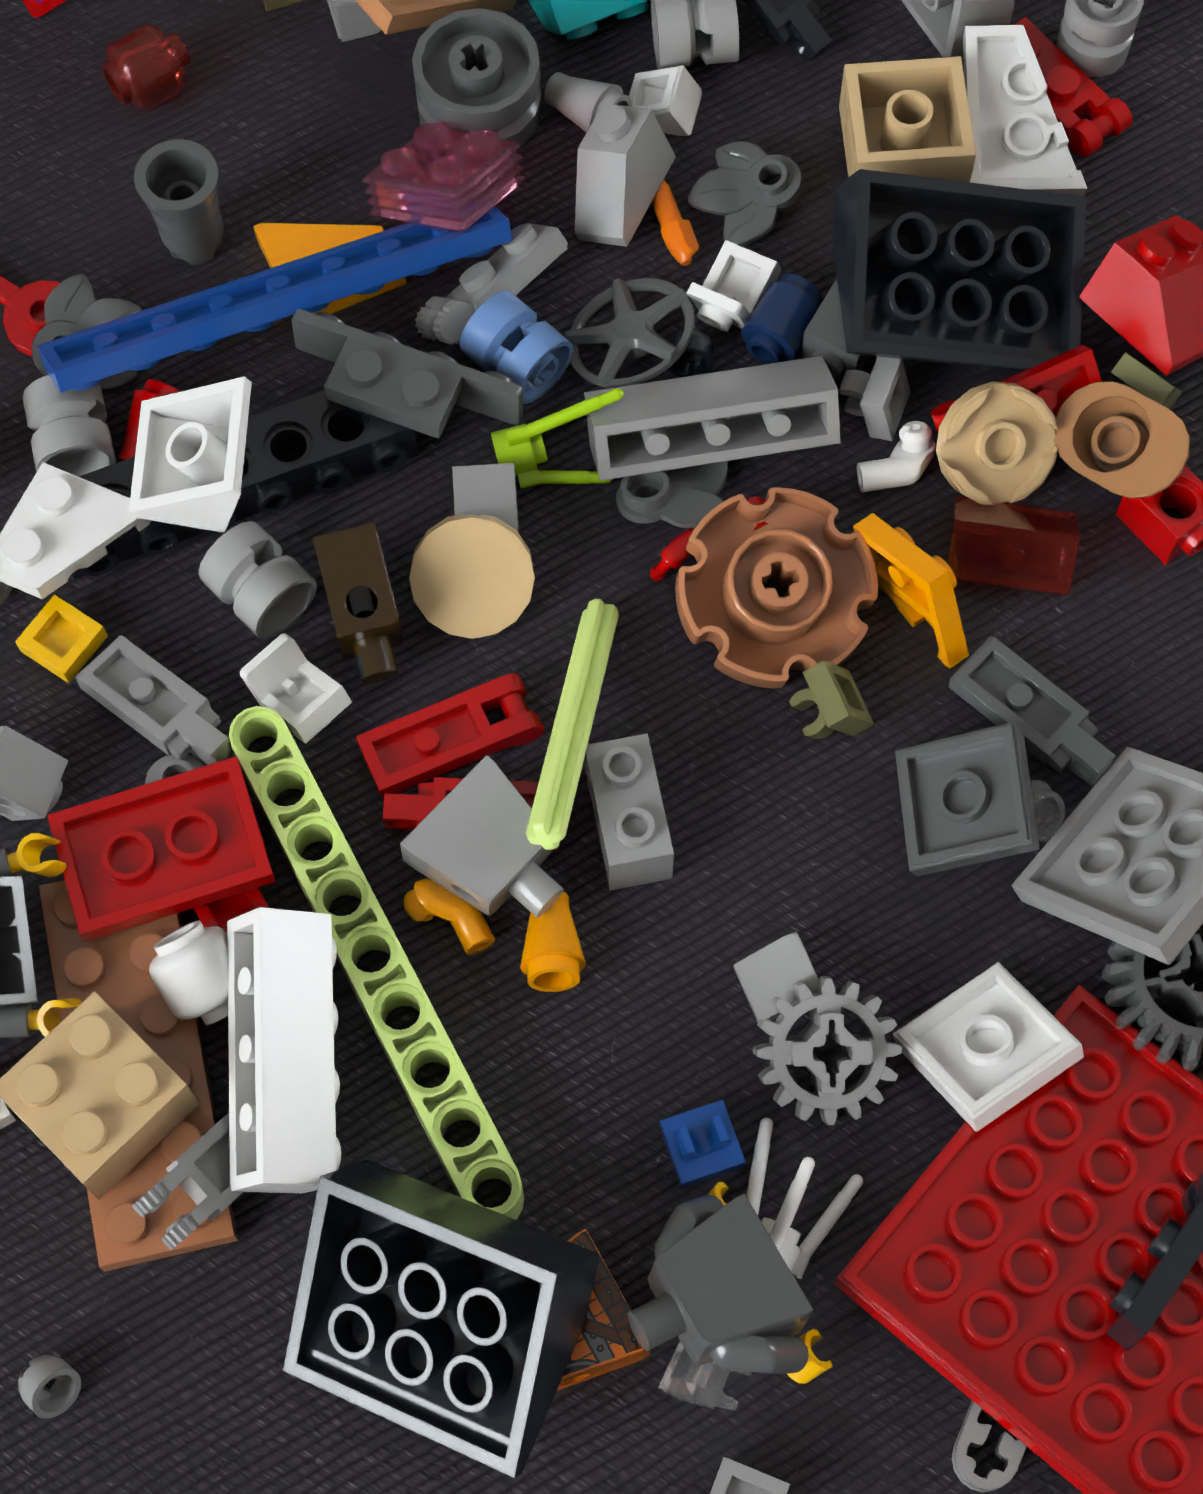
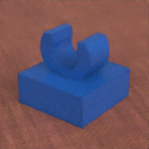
M723 1099L659 1121V1128L681 1189L745 1168L746 1161Z

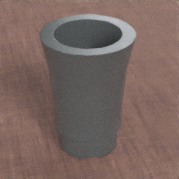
M173 139L154 145L141 156L135 167V188L149 208L156 222L160 238L172 257L185 260L191 266L205 264L214 259L216 249L223 244L224 225L218 201L217 162L207 148L194 141Z

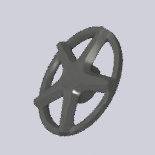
M620 278L613 280L612 287L598 294L584 306L575 318L570 331L565 332V338L573 344L574 352L570 363L577 374L594 385L616 388L642 384L669 369L686 350L694 331V309L684 289L668 281L654 278H641L624 281ZM654 291L668 296L646 309L638 311L631 293ZM613 301L615 317L613 321L585 328L598 310ZM681 307L684 312L685 327L682 338L675 347L657 334L654 325L670 312ZM607 343L610 348L599 375L592 373L584 366L579 354V345ZM647 353L656 355L663 360L652 369L639 375L615 379L618 369L624 360H635L645 356Z

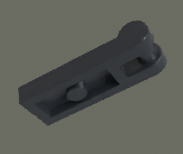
M1203 1172L1183 1193L1182 1207L1186 1215L1180 1224L1169 1217L1148 1245L1146 1252L1156 1259L1142 1278L1132 1271L1108 1305L1118 1312V1315L1105 1333L1128 1351L1149 1332L1203 1252Z

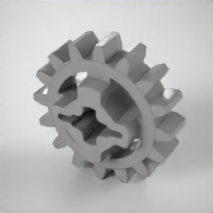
M820 976L817 992L811 993L810 989L800 981L793 983L796 1000L789 1004L775 996L771 1002L780 1015L775 1022L759 1019L757 1023L760 1029L770 1035L769 1043L753 1047L754 1055L770 1061V1066L764 1068L758 1074V1077L763 1084H774L777 1082L781 1084L772 1098L781 1107L789 1104L796 1098L795 1115L801 1120L807 1121L815 1108H819L822 1121L827 1125L835 1124L837 1109L844 1108L853 1119L857 1120L862 1117L858 1101L866 1097L880 1105L884 1099L880 1091L875 1087L880 1079L885 1081L897 1080L898 1074L885 1066L886 1057L902 1054V1047L896 1043L886 1041L884 1036L891 1032L897 1026L895 1019L889 1016L879 1018L874 1016L882 1003L879 997L871 994L858 1002L859 984L847 980L839 993H835L833 980L828 976ZM841 1007L848 1009L859 1018L868 1036L851 1034L844 1027V1015L841 1014ZM810 1011V1021L796 1036H787L796 1020ZM826 1034H829L830 1039L841 1045V1052L831 1054L829 1065L825 1066L822 1060L813 1055V1048L824 1046ZM786 1065L804 1066L811 1073V1085L814 1086V1093L798 1086L790 1076ZM859 1065H866L861 1076L845 1089V1079Z

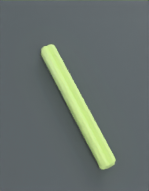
M601 599L589 601L587 609L582 612L526 830L528 841L531 844L542 845L545 850L556 849L559 847L560 841L566 836L619 617L615 605L604 604Z

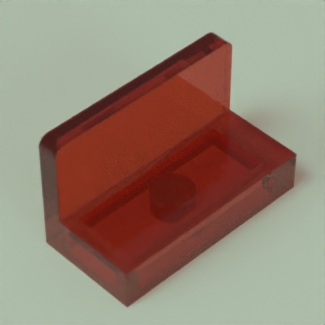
M955 498L953 505V527L946 563L952 569L957 580L1069 595L1080 540L1076 514L1005 503L982 505L969 498Z

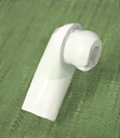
M908 422L900 429L899 437L901 440L897 443L889 458L857 463L860 491L869 492L907 486L918 481L934 457L936 446L932 440V429L924 422Z

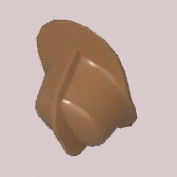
M1113 381L1096 382L1076 390L1062 404L1056 417L1058 431L1055 430L1056 437L1054 443L1058 446L1060 457L1074 471L1120 496L1130 499L1150 497L1168 488L1182 473L1189 458L1190 436L1183 420L1169 408L1128 386Z

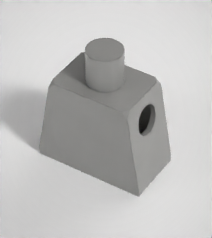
M488 755L400 843L403 860L409 866L489 916L494 914L512 895L536 918H539L551 908L564 891V888L539 867L553 850H545L542 845L531 844L528 841L526 830L532 811L531 807Z

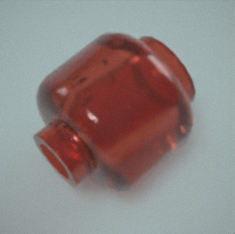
M147 23L107 45V61L101 64V70L111 91L123 106L131 103L135 108L146 111L181 93L185 89L187 79L184 67L190 64L191 60L183 42L175 32L166 36L156 25Z

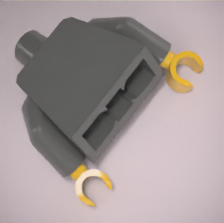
M32 833L24 837L19 843L16 852L10 853L7 848L0 849V1038L31 1037L33 1030H40L46 1037L61 1023L60 1012L63 1008L78 1007L82 1003L80 999L70 997L48 1001L40 1010H32L31 1003L38 1002L23 879L22 876H16V872L26 870L50 878L60 875L67 867L66 863L58 860L40 863V855L44 848L61 843V840L40 833Z
M718 1182L707 1195L677 1205L654 1244L655 1261L647 1279L656 1298L628 1312L629 1324L641 1347L649 1351L678 1336L691 1361L696 1365H704L714 1361L725 1370L787 1374L792 1380L802 1384L810 1382L832 1368L831 1360L827 1362L821 1361L811 1350V1346L822 1339L818 1330H809L799 1338L792 1337L801 1332L813 1312V1308L745 1193L726 1204L722 1196L729 1187L724 1182Z

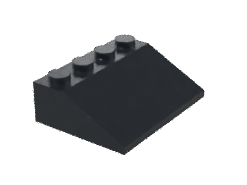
M859 169L835 188L833 252L847 353L1023 372L1080 346L1082 300L1079 296L1083 291L1087 197Z
M370 1160L320 1176L283 1371L515 1478L522 1474L586 1322L600 1254Z

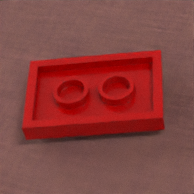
M237 756L47 815L53 838L61 840V843L55 845L59 861L66 863L67 866L63 871V876L79 935L84 942L276 882Z

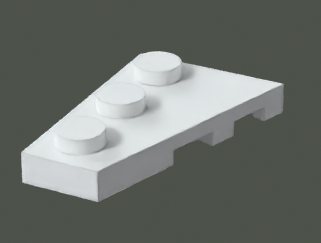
M1024 25L965 26L963 33L964 80L976 151L970 183L1085 196L1088 188L1081 170H1077L1067 146L1069 140L1062 122L1057 121L1046 93L1048 86Z

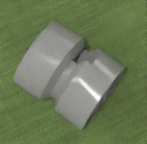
M651 0L653 45L658 69L682 65L689 67L695 57H700L705 65L738 61L739 25L736 0Z
M1066 0L1056 46L1088 77H1103L1116 72L1124 65L1129 54L1144 0Z
M46 375L33 381L24 390L22 399L27 426L35 431L31 439V447L36 472L43 462L75 476H81L116 463L111 433L108 425L105 424L107 413L100 383L86 390L71 389L60 393L51 377Z
M248 521L229 529L216 540L201 561L198 574L200 580L222 602L229 605L234 603L233 610L235 615L257 637L267 639L285 631L300 618L315 597L317 583L293 557L288 555L282 556L281 545L258 523Z

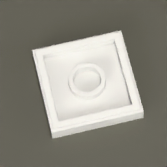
M999 962L893 1033L895 1043L902 1047L903 1055L976 1132L1084 1058L1082 1044Z

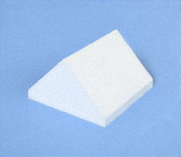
M244 376L141 402L128 513L140 519L225 533L241 495L252 385L250 380Z

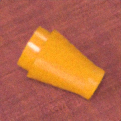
M562 892L557 901L541 917L536 918L530 912L520 969L527 975L528 985L535 990L559 992L571 989L579 984L580 972L586 966L570 911L569 896L565 892Z

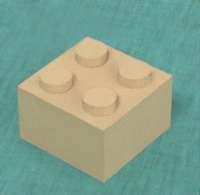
M961 56L844 65L839 111L848 178L859 169L970 182L976 151Z
M95 991L0 1078V1098L98 1200L113 1188L200 1104L188 1085Z

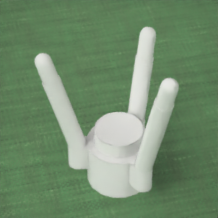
M767 1117L760 1121L746 1194L757 1215L759 1213L773 1128L772 1120ZM805 1157L802 1160L776 1221L769 1218L762 1219V1224L791 1273L800 1279L803 1277L810 1257L863 1184L862 1176L859 1174L853 1175L828 1206L799 1247L796 1246L801 1234L790 1228L815 1167V1161L811 1157Z

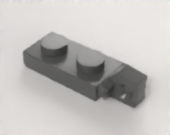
M990 636L950 678L948 687L996 726L1016 721L1023 728L1026 750L1043 764H1049L1051 768L1058 772H1061L1067 766L1070 771L1093 787L1111 767L1115 754L1093 738L1097 734L1098 729L1088 719L1090 712L997 638Z

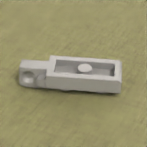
M122 635L116 638L75 677L80 689L167 755L171 753L173 757L183 760L191 753L205 766L235 757L228 744L230 742L229 737L216 728L221 723V720L211 709L208 699Z

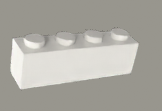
M259 907L227 921L231 1191L306 1193L317 1190L320 1176L338 1170L341 1161V1146L336 1137L335 1112L340 1081L334 1066V1035L338 1026V1011L333 1002L332 972L336 962L337 947L332 937L331 914Z

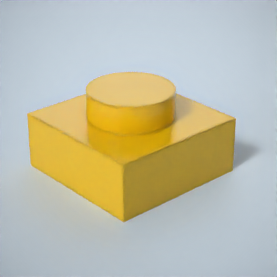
M54 594L15 642L23 654L70 684L108 635L104 626Z

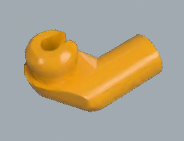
M429 878L415 882L414 889L406 893L404 908L407 914L415 921H429L433 916L450 921L467 955L483 951L494 943L495 938L482 912Z

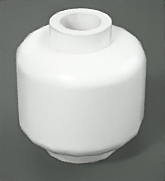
M195 921L175 930L154 945L157 955L150 963L149 972L175 1018L188 1020L201 1016L205 1025H209L228 1016V939L225 930L218 926L204 928L201 921Z

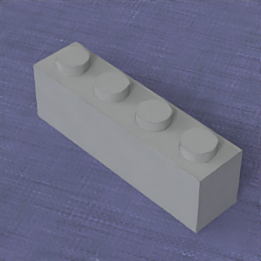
M823 356L616 387L624 391V397L621 400L586 415L590 448L600 481L841 443L838 388ZM615 388L584 392V398L587 400Z

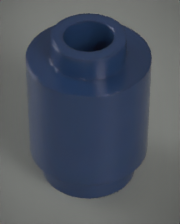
M785 274L779 281L772 282L768 286L741 331L742 338L747 344V351L754 359L763 364L794 360L803 344L804 331L822 302L821 293L814 284L801 276Z

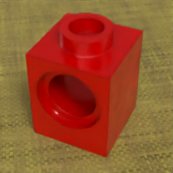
M1186 465L1182 473L1168 488L1150 497L1131 499L1122 497L1116 515L1165 566L1183 552L1191 557L1203 549V482ZM1162 508L1175 509L1179 511L1184 516V518H1172L1168 516L1162 510Z

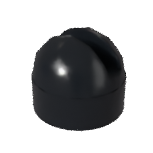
M694 326L693 335L684 351L686 353H683L668 369L679 377L707 374L713 369L715 349L711 336L706 332H699L698 328ZM684 328L674 332L669 341L675 347L682 338Z

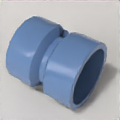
M509 290L494 294L479 306L467 322L459 341L460 350L483 370L501 373L509 377L515 384L520 385L523 388L524 404L532 403L539 399L556 384L568 367L574 352L573 344L546 321L537 322V313Z

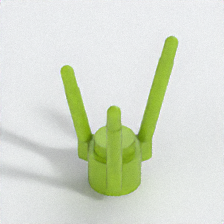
M615 388L527 425L525 423L491 432L498 464L514 463L515 476H518L521 489L538 484H608L612 482L613 479L600 481L597 471L538 470L537 464L548 462L541 433L621 400L624 397V391L620 388Z

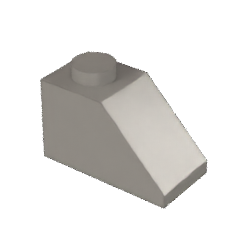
M602 104L577 151L575 234L578 240L625 247L631 241L676 158L652 109Z

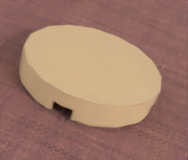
M992 381L969 389L950 406L939 426L936 452L942 474L954 490L982 505H994L1004 502L1014 503L1025 499L1044 483L1056 462L1058 446L1055 445L1054 439L1056 437L1055 430L1058 431L1054 414L1041 397L1015 383Z
M464 514L449 516L427 530L414 550L409 580L414 602L428 622L449 635L474 639L498 634L518 620L531 600L535 574L530 549L516 529L495 516L480 514V516L473 514L464 516Z

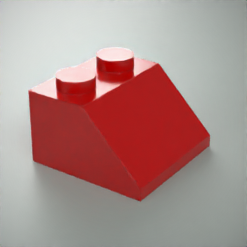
M1178 215L1115 242L1079 296L1084 303L1166 376L1203 357V231L1192 222L1181 219Z

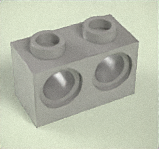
M648 733L588 744L584 757L585 775L609 890L673 879L674 851Z

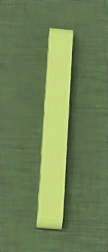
M255 706L243 710L235 717L229 730L231 746L239 760L243 775L313 912L331 914L332 937L337 947L336 958L458 1197L478 1204L474 1199V1192L478 1185L488 1179H501L511 1187V1194L508 1200L501 1206L485 1208L516 1220L523 1209L524 1193L519 1171L285 721L278 712L268 707ZM267 736L277 739L273 747L265 752L254 753L247 750L251 742L257 738ZM293 788L304 792L301 800L294 805L286 807L274 803L278 794L284 790ZM320 841L332 845L331 851L323 859L310 861L301 857L304 849L311 843ZM350 895L361 900L357 910L350 915L335 916L328 912L332 902L341 896ZM381 950L390 955L387 965L380 971L371 973L357 968V962L366 952ZM411 1006L420 1012L416 1023L409 1028L397 1030L385 1024L388 1014L396 1007ZM436 1062L447 1066L450 1070L449 1076L440 1086L424 1088L414 1081L418 1069L425 1064ZM459 1120H469L480 1128V1134L476 1141L469 1146L461 1148L453 1147L444 1140V1133L452 1123Z

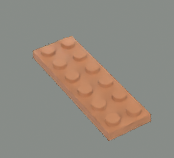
M65 880L39 885L56 998L73 997L83 1002L95 991L188 1085L200 1103L100 1200L87 1189L99 1267L106 1272L238 1241L231 1203L214 1219L210 1220L207 1218L174 1249L170 1250L161 1240L166 1234V1228L181 1215H187L197 1206L180 1185L169 1193L168 1200L153 1213H147L141 1217L132 1207L137 1200L169 1173L166 1168L217 1123L198 1017L188 1020L175 1018L149 972L150 963L157 955L154 945L165 936L182 927L180 912L84 942L79 935ZM77 1007L63 1008L60 1012V1022Z

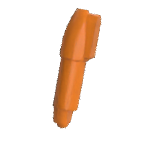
M663 180L651 203L668 250L677 262L683 266H688L692 262V256L698 251L699 245L690 221L682 219L671 188Z

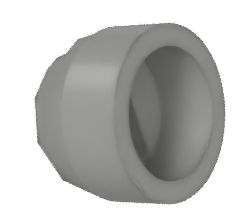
M45 1354L34 1357L29 1361L30 1367L19 1376L18 1391L23 1402L38 1417H56L65 1412L77 1399L81 1389V1378L65 1360L58 1356ZM51 1379H56L50 1389L45 1386Z

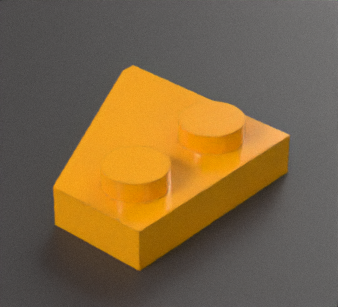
M873 513L853 525L854 532L859 531L870 548L876 566L878 587L892 599L897 609L913 628L924 620L934 629L939 648L937 657L942 663L951 669L967 658L969 652L954 593L957 580L946 561L937 555L929 556L915 545L910 535L900 527L893 529Z

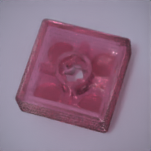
M432 122L417 127L414 130L415 138L402 148L384 153L381 156V164L367 174L363 182L370 185L365 190V193L371 195L367 203L374 206L369 212L374 217L464 233L515 190L526 178L519 174L524 167L518 164L522 158L520 154L516 153L520 148L518 143L498 139L497 133L492 130H477L464 134L449 131L448 125L445 123Z

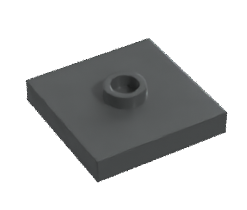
M1016 721L895 751L908 866L911 873L918 877L1040 850L1023 728Z

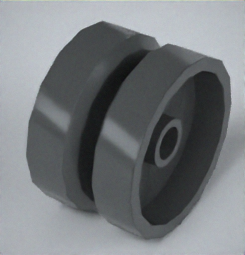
M483 8L455 11L434 21L419 37L412 56L420 125L423 132L433 146L450 157L475 163L500 160L522 149L536 133L542 115L540 60L537 43L522 23L509 15Z

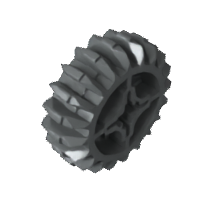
M1203 924L1172 961L1169 968L1160 970L1155 978L1147 980L1144 979L1143 970L1145 955L1112 941L1107 949V954L1115 962L1105 966L1102 971V978L1106 982L1116 985L1104 997L1105 1005L1125 1007L1126 1009L1116 1019L1117 1026L1120 1029H1124L1132 1025L1140 1031L1133 1042V1046L1139 1051L1147 1046L1150 1041L1160 1047L1156 1060L1158 1063H1167L1174 1052L1180 1054V1064H1182V1067L1187 1071H1193L1198 1065L1200 1057L1202 1056L1203 1058V990L1201 992L1193 990L1194 983L1188 987L1183 979H1180L1186 972L1194 974L1193 981L1197 977L1203 981ZM1159 1006H1168L1176 1009L1183 1016L1186 1024L1171 1018Z

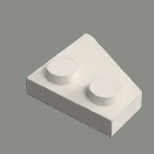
M43 462L0 533V582L44 599L64 585L73 572L78 569L88 568L107 555L105 546L134 526L140 532L150 524L151 520L136 518L128 513L130 498Z

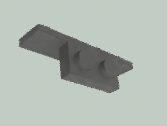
M297 309L292 318L296 348L335 362L324 385L325 399L438 439L444 430L454 405L512 425H518L522 418L523 388L501 373L477 371L458 364L453 358L444 353L436 351L426 353L401 344L389 334L383 332L368 333L345 325L339 318L328 313L318 312L313 314Z

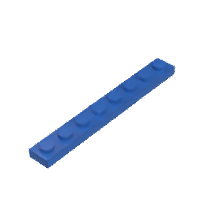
M485 197L37 346L43 366L60 393L71 389L86 390L98 385L103 378L127 370L139 371L149 369L155 366L160 359L187 350L201 351L208 349L216 344L219 339L243 331L257 332L270 327L274 321L295 314L297 309L311 313L326 308L332 301L353 294H370L379 291L388 282L409 275H427L436 271L439 265L463 257L474 258L486 255L492 251L493 247L512 241L510 222Z

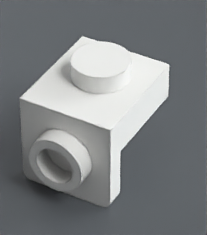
M725 240L703 285L692 282L686 294L698 308L697 317L703 322L726 332L729 331L731 325L742 329L766 289L772 282L777 280L782 269L777 261Z
M286 633L279 635L240 670L241 678L259 705L278 712L285 721L289 731L305 744L352 703L343 686L307 661L295 640Z

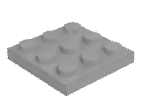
M1126 747L1011 885L1020 901L1170 965L1203 924V773Z

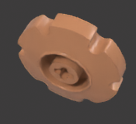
M772 487L769 489L762 505L750 504L743 494L730 497L712 509L693 530L687 542L686 551L695 557L697 564L682 566L679 569L675 584L676 604L682 626L693 644L708 641L717 647L719 654L714 662V667L720 672L745 684L771 689L783 688L791 670L805 672L823 660L837 666L842 665L864 638L868 626L859 619L857 610L870 609L877 599L878 579L876 566L870 548L859 531H855L852 534H844L837 530L834 520L839 511L831 503L804 491ZM757 523H768L767 525L754 531ZM769 578H774L777 587H788L784 597H778L775 588H764Z

